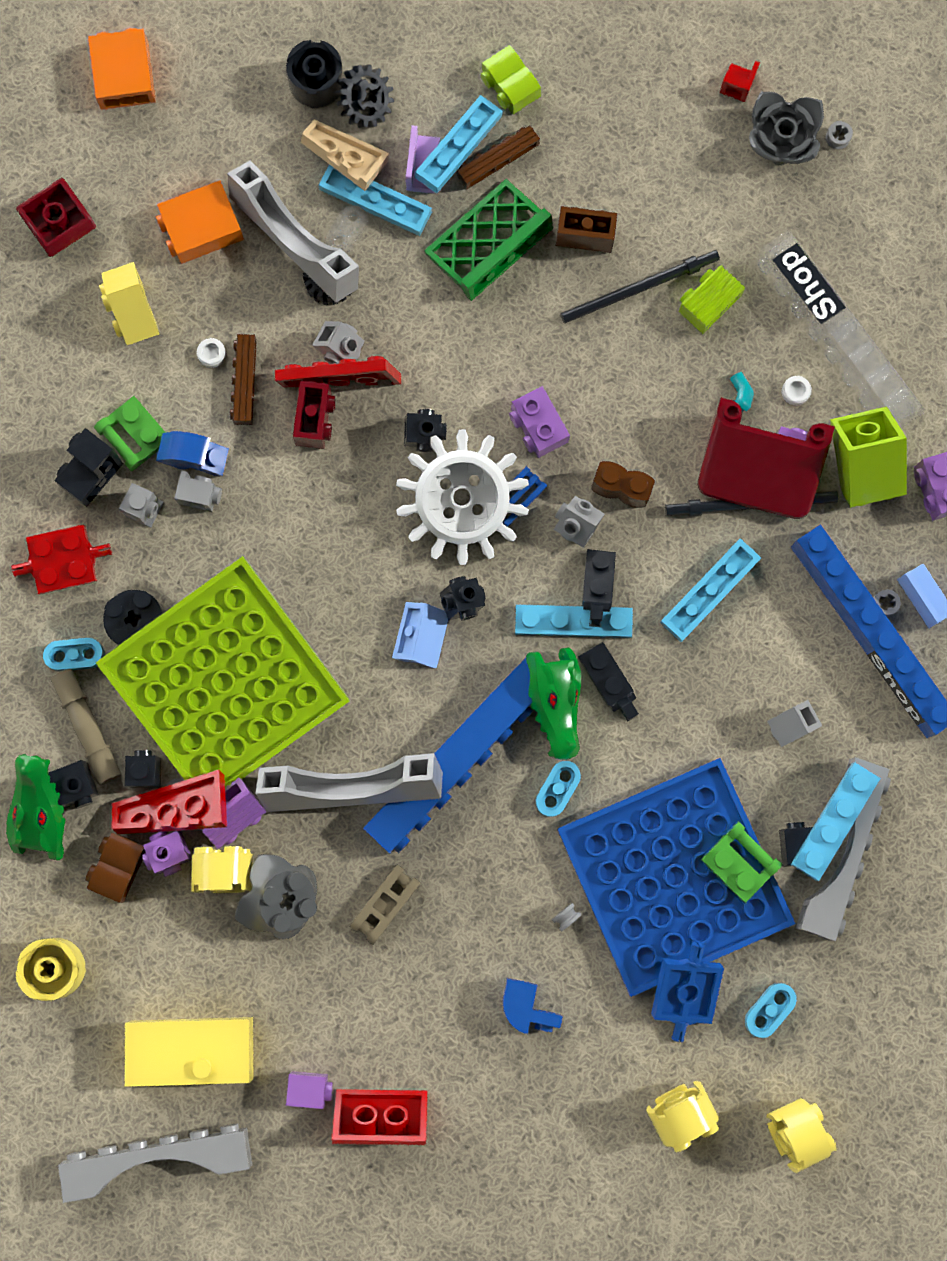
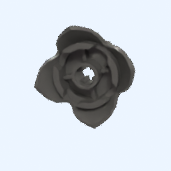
M761 91L752 111L753 130L749 134L752 149L758 155L772 161L776 165H783L785 163L800 164L813 160L820 149V142L816 139V135L824 119L822 100L801 97L788 103L782 95L776 92ZM780 132H782V133L788 132L789 135H788V136H785V135H782Z
M257 855L250 869L252 890L242 896L238 902L235 919L250 930L271 932L278 939H289L295 936L317 911L315 903L317 880L314 872L305 865L293 866L277 855ZM285 894V895H286V900H285V902L281 905V904H279V903L283 900L282 895Z

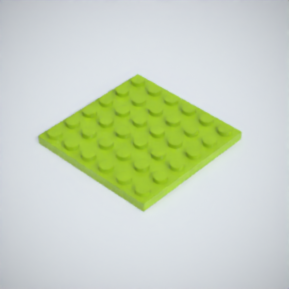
M244 556L240 557L95 662L184 780L220 770L225 775V789L232 782H235L237 778L243 779L350 702L348 696Z

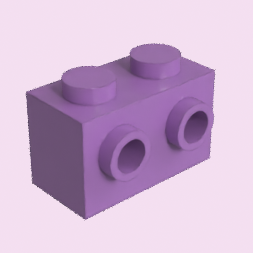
M543 386L512 401V412L509 413V416L516 428L521 427L526 436L523 437V441L530 453L535 451L539 458L569 442L570 434Z
M947 452L922 459L914 467L915 481L921 487L924 495V506L926 511L930 513L932 521L947 517Z

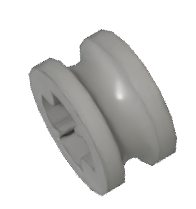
M836 121L828 128L825 136L826 142L834 149H843L852 139L853 131L846 122ZM836 130H840V134L844 132L845 135L842 140H838L839 137L836 139L833 137Z
M886 589L877 593L874 596V600L880 607L883 603L879 604V599H884L887 596L892 599L889 603H893V608L882 609L885 615L889 617L898 611L901 602L896 592Z
M573 903L552 919L554 923H559V930L561 932L582 915L580 912L574 911L575 905Z

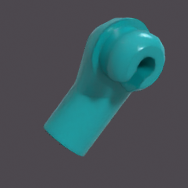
M741 371L733 375L730 381L738 392L736 400L733 401L739 404L743 413V411L747 412L751 408L754 391Z

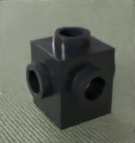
M419 409L417 413L406 414L404 421V446L416 447V451L433 452L434 449L431 447L430 437L436 435L440 440H446L447 425L442 423V415L435 414V411L431 409ZM422 428L428 429L429 433L423 432Z
M465 576L454 578L440 592L441 604L446 612L448 621L460 618L461 621L472 619L478 616L477 612L485 606V592L483 587L479 585L477 578L466 580Z

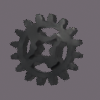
M370 64L352 66L350 70H345L343 72L345 78L338 79L337 81L342 88L335 91V94L341 97L336 106H343L344 109L340 114L341 117L349 116L348 124H357L358 128L376 127L377 122H385L386 119L383 114H391L392 111L388 107V103L394 102V99L389 97L388 94L393 91V87L386 86V82L389 79L388 76L380 77L381 69H372Z

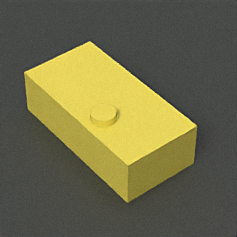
M253 1017L132 1020L125 1023V1087L250 1083L253 1080Z

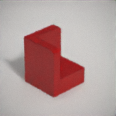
M755 61L752 70L730 64L719 93L745 102L760 62Z

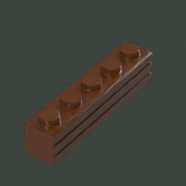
M531 125L526 128L522 127L517 131V134L512 137L507 136L503 139L502 143L497 146H491L486 153L476 155L473 161L468 164L463 163L457 170V176L465 188L469 189L539 146L540 138Z
M237 334V340H234L233 344L236 357H233L235 374H232V385L235 386L234 392H231V402H234L233 409H230V420H233L234 425L253 424L257 339L255 335Z

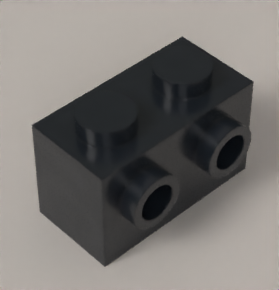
M79 760L48 772L50 782L56 784L55 790L60 793L58 804L62 805L64 809L75 805L76 809L88 806L93 803L92 798L99 795L86 761Z

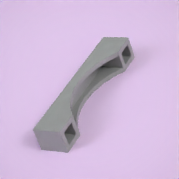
M251 161L227 173L229 198L330 298L338 302L358 289L359 266L341 248L324 244L305 230L285 207L268 177Z
M434 753L403 756L396 762L382 768L348 774L318 773L291 766L259 768L256 795L267 812L441 799L443 772Z
M856 757L849 759L845 774L850 765L855 762L881 779L849 830L845 853L839 867L823 887L804 900L796 925L798 930L829 941H836L837 936L841 937L845 929L846 920L843 919L846 908L851 907L855 896V891H852L855 879L858 880L864 868V863L861 862L863 852L868 851L871 846L873 834H870L873 822L876 823L880 817L882 806L879 805L881 795L887 793L891 778L887 777L890 769Z
M235 1123L221 1126V1132L209 1134L208 1129H201L190 1132V1138L178 1140V1135L175 1134L160 1137L158 1144L148 1145L147 1140L129 1143V1149L117 1151L115 1145L98 1149L97 1155L86 1156V1151L68 1154L67 1160L58 1164L63 1203L94 1198L120 1173L136 1165L153 1160L173 1159L189 1161L206 1167L218 1175L250 1169L253 1164L247 1127L239 1129V1124Z

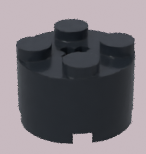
M305 40L294 46L288 54L286 64L288 83L292 95L298 102L310 108L319 109L320 107L330 105L338 99L339 96L335 94V91L341 90L342 87L337 81L344 78L341 57L331 44L325 41L320 43Z
M127 590L117 594L107 602L104 608L103 624L109 638L117 645H120L166 611L146 591ZM138 616L140 618L138 626L134 627L131 623L134 622V617Z

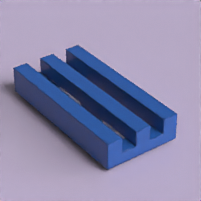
M526 466L513 480L517 478L524 479L527 476L529 478V485L522 490H518L509 500V503L515 504L535 483L538 487L521 504L527 508L547 488V485L541 482L539 477L533 474ZM512 513L507 519L504 518L502 523L509 527L518 515Z

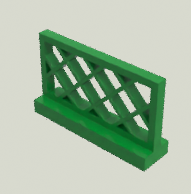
M505 179L426 248L424 252L472 301L553 230L552 215L545 208L541 210L510 181ZM506 189L514 196V203L498 204V196ZM482 210L494 211L493 221L477 222V215ZM513 210V221H497V211ZM517 210H530L534 216L528 221H517ZM462 228H473V239L457 240V232ZM493 228L492 239H477V229ZM497 228H513L512 235L508 239H496ZM441 246H452V258H440L434 252ZM472 246V257L456 258L457 247ZM476 246H492V253L487 257H476ZM456 264H471V271L461 278L455 272Z

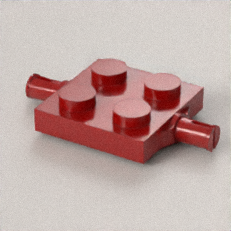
M83 524L26 537L29 551L28 562L13 564L11 568L16 570L12 571L14 577L31 573L35 578L39 595L97 582L94 568L96 558L112 555L111 545L108 543L93 547L88 540L86 526Z

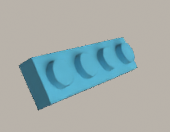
M480 95L415 171L414 178L435 193H438L499 121L503 110Z
M330 164L318 185L319 190L418 236L421 235L432 213L431 207L375 181L364 191Z
M740 538L660 623L682 642L756 565L761 557Z
M516 605L515 635L632 638L633 608L611 607L610 612H603L600 628L589 626L590 610H583V606Z
M853 762L791 865L815 881H819L881 778Z

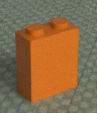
M128 28L122 32H100L96 35L88 36L95 96L101 110L156 103L149 45L144 29Z
M221 180L157 204L160 215L156 216L162 233L168 231L170 240H167L166 244L171 256H178L181 264L244 240Z

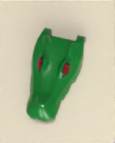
M570 647L561 648L558 653L560 661L548 663L544 662L539 652L527 653L526 661L530 671L528 696L532 699L531 708L538 713L535 720L540 723V730L547 733V740L551 746L548 755L559 760L576 757L580 750L577 734V713L581 690V670L575 653Z
M19 755L15 759L16 781L14 795L6 821V835L13 853L23 854L26 849L47 852L49 859L59 861L64 856L62 842L66 819L63 817L64 807L58 804L60 793L56 792V784L50 782V776L48 775L50 760L42 759L37 755Z

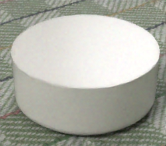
M209 338L203 340L198 345L197 357L205 367L215 368L224 362L226 350L219 340Z
M801 376L790 377L782 387V396L791 405H802L811 395L810 383Z

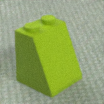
M887 406L830 419V424L835 426L833 443L840 486L850 508L907 495V437Z

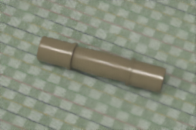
M67 669L55 674L50 680L62 703V709H66L73 729L86 752L85 758L88 759L99 785L107 784L119 778L122 774L110 751L111 747L106 745L98 723L85 701L87 696L83 693L73 670Z

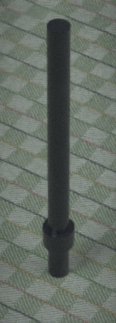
M713 250L699 257L691 256L684 259L682 264L560 313V316L565 324L687 273L690 276L700 272V268L719 261V254L717 250Z
M816 492L813 504L838 502V492ZM700 499L688 500L687 503L666 504L665 514L666 516L689 514V517L701 516L702 513L748 510L753 508L722 500L701 502Z

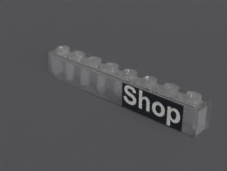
M788 230L761 248L757 257L760 270L765 275L769 274L775 281L774 287L781 297H787L792 304L791 310L798 319H803L808 325V333L811 338L816 342H821L826 349L825 355L829 362L839 366L842 370L844 382L849 387L854 386L860 394L859 401L862 406L867 410L887 406L901 429L917 420L926 411L792 233Z

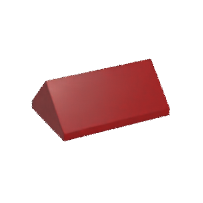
M336 1089L332 1144L426 1145L428 1090Z

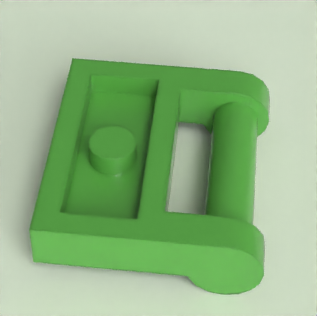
M132 396L108 417L99 420L94 426L97 433L104 435L126 461L125 465L130 471H134L159 451L162 434L166 433L135 396ZM119 422L142 450L134 454L112 427Z
M738 821L704 855L701 861L743 903H746L783 864L777 858L772 859L744 831L745 827ZM734 839L765 867L760 873H757L729 845Z

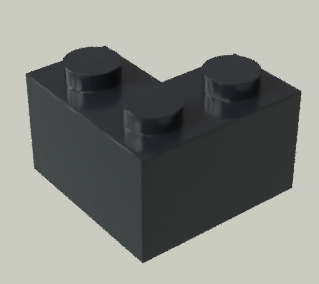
M85 428L81 433L78 432L71 438L66 451L73 459L69 463H64L59 468L54 481L81 504L88 507L124 463L110 446Z

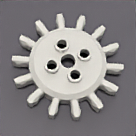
M458 430L456 451L447 453L443 448L442 441L434 435L430 437V443L437 454V458L428 464L419 455L411 453L408 456L411 464L418 467L422 474L418 482H413L406 478L397 479L396 486L402 490L416 492V502L410 505H402L396 511L398 516H408L413 513L419 514L422 523L414 528L408 536L412 542L419 540L428 531L437 536V540L431 548L430 556L437 559L442 554L444 545L450 542L458 546L456 557L459 564L466 565L468 544L479 542L482 553L488 559L494 557V548L489 543L488 536L498 531L507 540L514 541L517 538L514 531L506 527L502 522L506 513H514L518 516L528 515L529 509L523 505L509 503V492L512 490H522L529 483L528 479L522 478L509 482L506 481L502 472L515 462L517 457L514 453L504 455L498 463H494L488 458V453L494 446V437L488 435L482 441L480 450L473 452L467 449L468 435L466 430ZM472 475H477L480 479L477 486L469 484V478ZM444 478L449 479L451 482V486L447 490L440 487V482ZM460 488H464L470 493V500L465 505H458L453 499L455 491ZM475 504H480L483 507L480 515H475L472 512V507ZM445 508H453L454 516L452 518L444 517L443 511Z

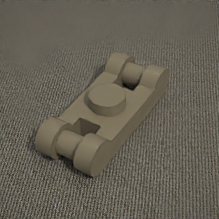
M398 864L349 926L355 932L359 930L367 936L366 940L372 945L375 944L421 884L415 877L411 879L403 873L404 869ZM395 882L404 888L400 896L390 889ZM371 913L380 920L376 927L366 921Z

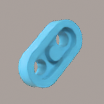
M93 638L53 641L46 646L43 652V660L49 668L59 672L67 669H91L97 667L95 662L101 659L105 652L103 646ZM88 649H93L95 652L91 659L85 658V652ZM58 652L65 653V658L61 662H57L55 659Z
M561 761L553 767L536 797V807L542 815L554 817L564 810L580 782L581 773L576 764L570 761ZM562 771L570 773L571 779L568 782H563L560 779ZM549 796L554 797L556 800V805L552 808L545 805V799Z
M783 983L770 985L745 1016V1026L749 1033L759 1038H766L772 1035L796 1005L797 998L794 990ZM781 992L785 999L782 1004H777L774 997L777 993ZM758 1016L765 1018V1024L762 1027L755 1025V1019Z

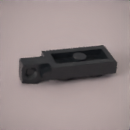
M587 549L582 606L583 610H590L589 626L601 628L603 612H610L613 598L616 552Z
M604 642L578 656L580 663L607 706L613 712L620 709L627 722L637 717L639 713L632 703L636 699L633 693L634 690Z

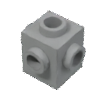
M325 321L312 346L325 355V361L330 364H338L342 359L357 360L365 340L358 336L357 330L349 324L338 321Z
M575 496L569 504L564 502L555 515L559 521L554 530L560 533L566 540L573 541L584 548L605 514L594 508L587 500Z

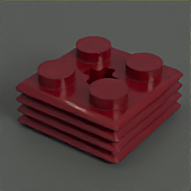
M64 178L58 179L16 207L19 215L49 257H53L96 228L92 217ZM58 215L60 219L55 221L53 216Z

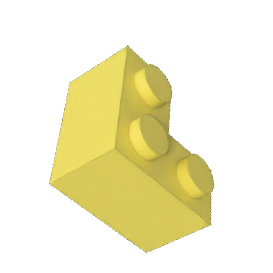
M134 262L101 273L103 284L99 285L102 293L101 298L106 311H113L116 320L112 321L117 337L123 336L128 346L159 335L156 320Z

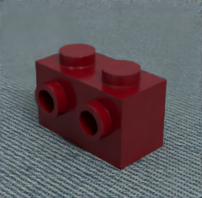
M300 381L293 430V439L296 446L324 449L325 441L331 440L332 424L328 423L329 413H334L336 396H332L329 384Z

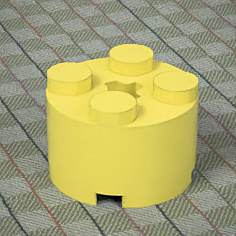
M241 846L224 847V852H221V850H213L211 847L194 848V854L192 855L191 892L204 893V890H210L212 893H242L251 891L250 869L253 865V854L250 853V849H242Z
M63 938L37 940L29 944L21 952L18 958L16 980L21 990L30 998L41 1001L61 999L72 994L80 986L86 972L85 960L80 949L69 940ZM48 964L55 965L53 970L55 974H47L46 971L50 968Z
M694 1081L695 1087L687 1089L685 1084L679 1085L655 1099L657 1104L655 1108L652 1109L649 1105L646 1109L663 1145L673 1147L675 1152L685 1150L691 1145V1141L699 1136L708 1137L719 1129L716 1124L719 1117L702 1083L699 1081Z
M799 1098L767 1114L766 1118L772 1120L767 1125L777 1150L781 1156L787 1155L792 1161L787 1166L793 1172L798 1173L830 1157L831 1152L837 1149L832 1136L824 1130L821 1123L824 1121V1117L817 1104L809 1105L804 1099Z

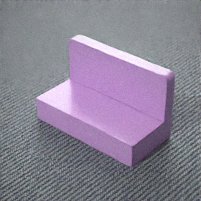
M412 126L406 170L407 191L434 193L430 188L415 179L414 176L415 171L438 146L440 138L418 135V126Z

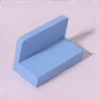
M924 564L897 579L928 628L947 618V599Z
M406 602L392 658L403 662L418 663L429 668H437L448 623L446 612L427 603Z

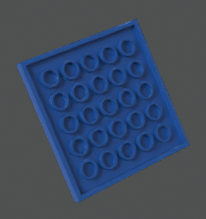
M721 758L557 829L630 997L657 986L663 958L688 959L692 942L694 941L705 945L701 960L711 962L796 924L774 875L746 903H743L701 861L704 855L738 821L745 827L744 831L760 846ZM736 839L729 844L757 873H760L765 868Z

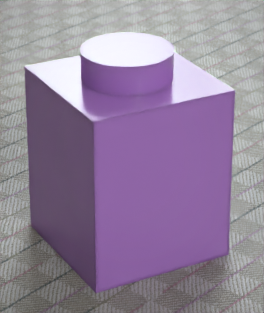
M291 1071L288 1078L286 1106L323 1109L325 1101H331L333 1082H327L328 1074Z

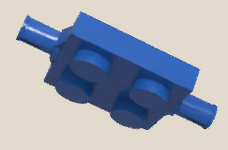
M692 942L688 959L663 958L651 1015L654 1020H665L675 1024L671 1038L676 1042H679V1040L684 1042L688 1025L696 1023L712 1024L724 967L721 963L704 962L701 960L705 947L701 942Z

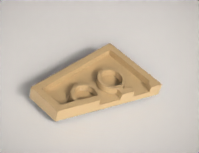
M315 119L302 133L301 143L364 191L367 190L388 162V152Z

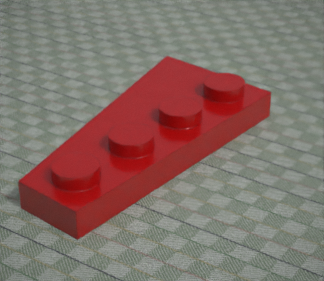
M371 356L367 358V361L358 362L354 359H342L338 364L319 361L307 367L289 364L285 366V369L275 370V381L284 388L299 387L300 381L316 383L328 381V384L331 386H349L350 380H355L357 383L369 386L378 385V380L390 379L392 385H401V373L381 356Z
M220 770L112 803V830L117 834L227 827L225 775Z

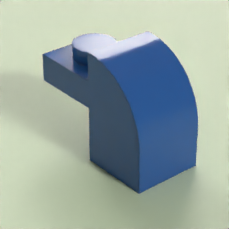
M172 431L162 434L156 461L178 469L194 468L214 476H223L229 448L210 442V438L202 435Z
M507 978L503 993V1010L506 1018L515 1029L528 1034L530 1022L535 1023V1029L552 1032L553 1027H561L563 1017L561 1014L533 1008L537 984Z

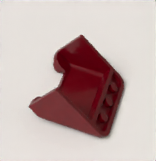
M721 397L713 418L697 481L699 491L707 497L792 519L806 517L813 504L835 426L823 423L815 424L809 429L805 441L740 424L742 409L739 404L733 400Z

